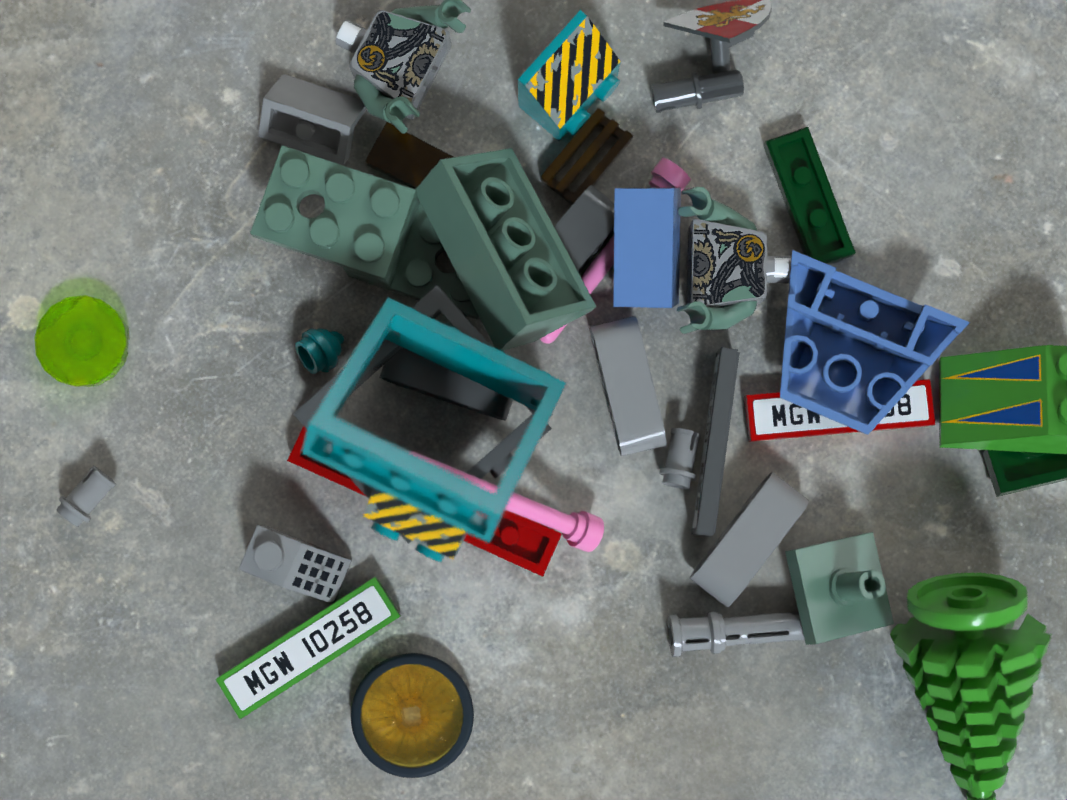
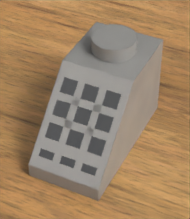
M257 525L238 570L280 587L334 604L352 560L269 526Z

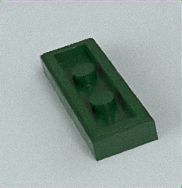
M809 127L765 141L763 145L804 255L828 265L854 256L856 254Z

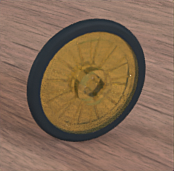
M421 653L396 655L374 666L360 682L351 706L352 731L362 753L379 769L403 778L425 777L448 767L466 747L474 722L472 698L462 677L444 661ZM419 707L421 709L420 719L422 722L410 723V725L405 723L403 708Z

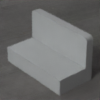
M282 75L263 98L258 137L344 165L350 157L355 126L365 113L366 107L360 99L289 75Z

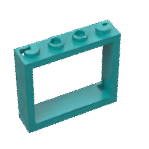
M387 298L309 422L302 453L489 543L548 424L566 382L513 358L500 349L490 347L465 335L456 328L442 324L412 307ZM384 339L536 411L495 493L337 418V415ZM475 511H478V512H480V513H482V514L488 516L489 518H486V517H484V516H482V515L476 513Z

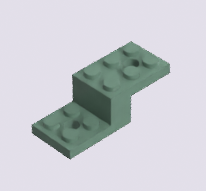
M283 145L281 146L250 232L254 238L341 266L351 278L416 300H421L437 285L465 316L478 320L479 315L456 271L444 273L436 266L438 255L445 251L422 207L415 189ZM319 195L324 199L325 207L319 216L306 218L300 214L299 206L306 196Z

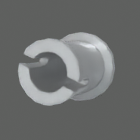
M672 428L666 466L660 469L659 474L663 475L662 484L680 489H690L691 481H695L697 475L693 474V468L701 434L688 429Z
M93 465L87 475L67 497L62 495L59 498L61 504L56 510L77 527L83 521L88 523L92 519L89 514L111 488L116 486V483Z

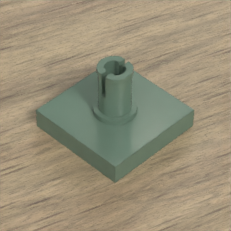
M873 532L785 551L806 645L820 644L894 624Z

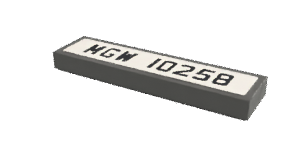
M721 347L716 353L691 533L693 535L710 537L716 532L740 355L738 349Z

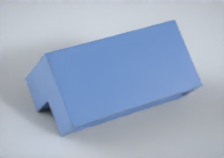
M615 188L613 307L673 308L679 304L680 215L678 209L681 207V188Z

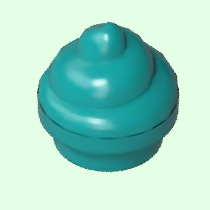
M311 328L302 333V339L295 343L296 353L310 373L316 374L320 371L327 373L338 364V356L342 353L341 344L344 342V336L336 331L330 332L323 328Z

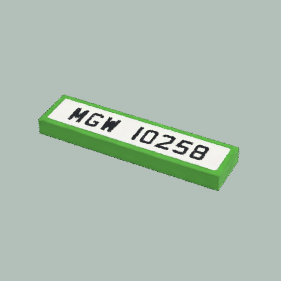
M374 577L215 680L239 719H242L399 618L401 614L379 579Z

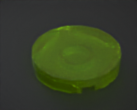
M86 295L67 297L52 305L40 319L34 337L36 356L44 371L58 382L75 387L99 386L115 377L126 363L129 353L127 351L129 346L128 339L130 340L129 328L122 315L107 302Z

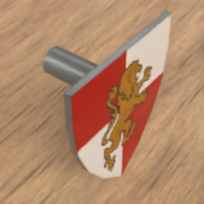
M736 0L717 3L680 14L664 21L663 24L665 27L710 38L713 74L731 71L729 48L753 37L755 30L759 29L769 19L772 5L770 0Z

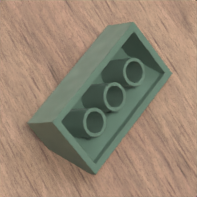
M512 148L442 159L415 189L422 207L496 349L504 351L533 343L597 307Z

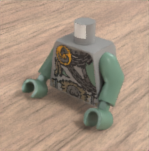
M444 0L441 5L395 8L391 12L379 10L368 29L349 20L342 24L335 42L336 45L354 53L349 65L355 78L354 89L371 115L392 123L403 134L408 131V128L402 122L403 119L407 117L413 120L415 115L417 117L420 116L418 109L452 47L450 33L444 28L449 26L457 33H463L466 25L457 17L463 12L470 13L471 8L462 0Z
M703 187L683 189L682 193L689 195L692 199V206L679 207V215L682 217L697 216L699 219H693L688 228L687 304L677 307V312H686L690 317V324L680 327V332L687 334L699 329L727 330L754 314L757 305L766 299L767 283H789L792 256H767V234L757 231L752 221L729 206L712 199L710 193Z

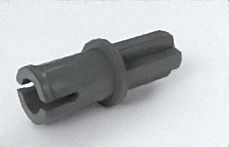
M739 70L698 76L696 72L691 73V78L659 84L653 83L652 93L656 113L696 105L697 109H702L703 103L741 97L744 94L743 76Z

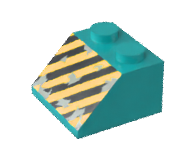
M580 10L518 79L519 108L558 141L567 132L575 135L589 119L591 114L587 110L598 98L602 102L608 99L620 83L617 76L621 61L583 11Z
M376 488L372 490L363 515L374 521L371 529L396 541H398L401 534L418 543L415 548L417 552L438 562H442L444 556L453 560L467 535V532Z

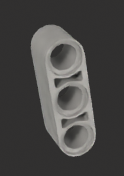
M636 316L590 326L593 348L620 455L626 456L667 446L664 424Z
M769 473L692 572L690 579L725 607H729L743 592L796 523L810 501L775 473Z

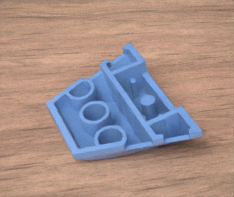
M792 250L780 398L868 435L970 322L925 304L922 306L838 272L835 270L836 267Z

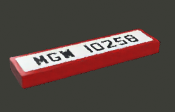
M917 380L872 431L934 426L935 416L931 380ZM780 392L744 396L749 442L860 433L857 430L781 399Z

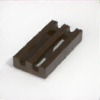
M598 107L541 175V181L573 205L589 186H595L633 140L634 135L627 130L621 129L619 123L614 119L610 120L607 118L605 112ZM600 125L603 128L602 132L560 182L555 179L557 174L596 127ZM611 136L615 137L618 141L579 188L572 193L568 187Z

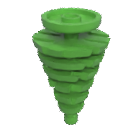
M954 573L935 576L918 582L908 590L907 607L914 617L910 618L906 624H897L892 629L890 635L894 642L896 653L903 659L902 667L906 676L915 687L914 693L921 708L924 710L926 706H932L927 710L926 718L931 730L938 733V745L943 754L944 761L951 763L950 771L956 784L968 790L966 793L967 800H996L994 790L1001 788L1005 783L1008 774L1007 763L1013 758L1017 747V739L1015 738L1021 733L1025 721V713L1023 712L1030 705L1033 695V684L1038 680L1042 667L1041 659L1047 652L1051 634H1046V626L1028 613L1019 630L1012 629L1014 621L1025 613L1028 607L1027 588L1018 580L987 573Z

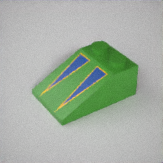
M1040 345L940 357L939 448L1067 454V346Z

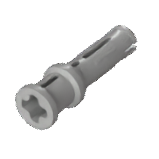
M709 611L706 617L679 619L677 614H670L668 616V638L672 657H680L682 652L710 650L712 654H719L725 650L726 646L805 640L799 612L723 617L721 613Z

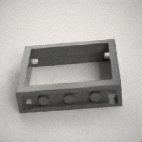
M436 285L412 307L434 320L443 313L454 327L463 334L492 347L439 286ZM384 339L352 393L403 347ZM341 371L293 413L306 429ZM528 408L532 414L466 473L480 479L488 472L495 479L508 468L513 458L511 452L519 446L536 411ZM547 424L541 438L552 429L549 424ZM349 476L365 496L370 499L374 487ZM401 535L408 544L412 541L411 539Z

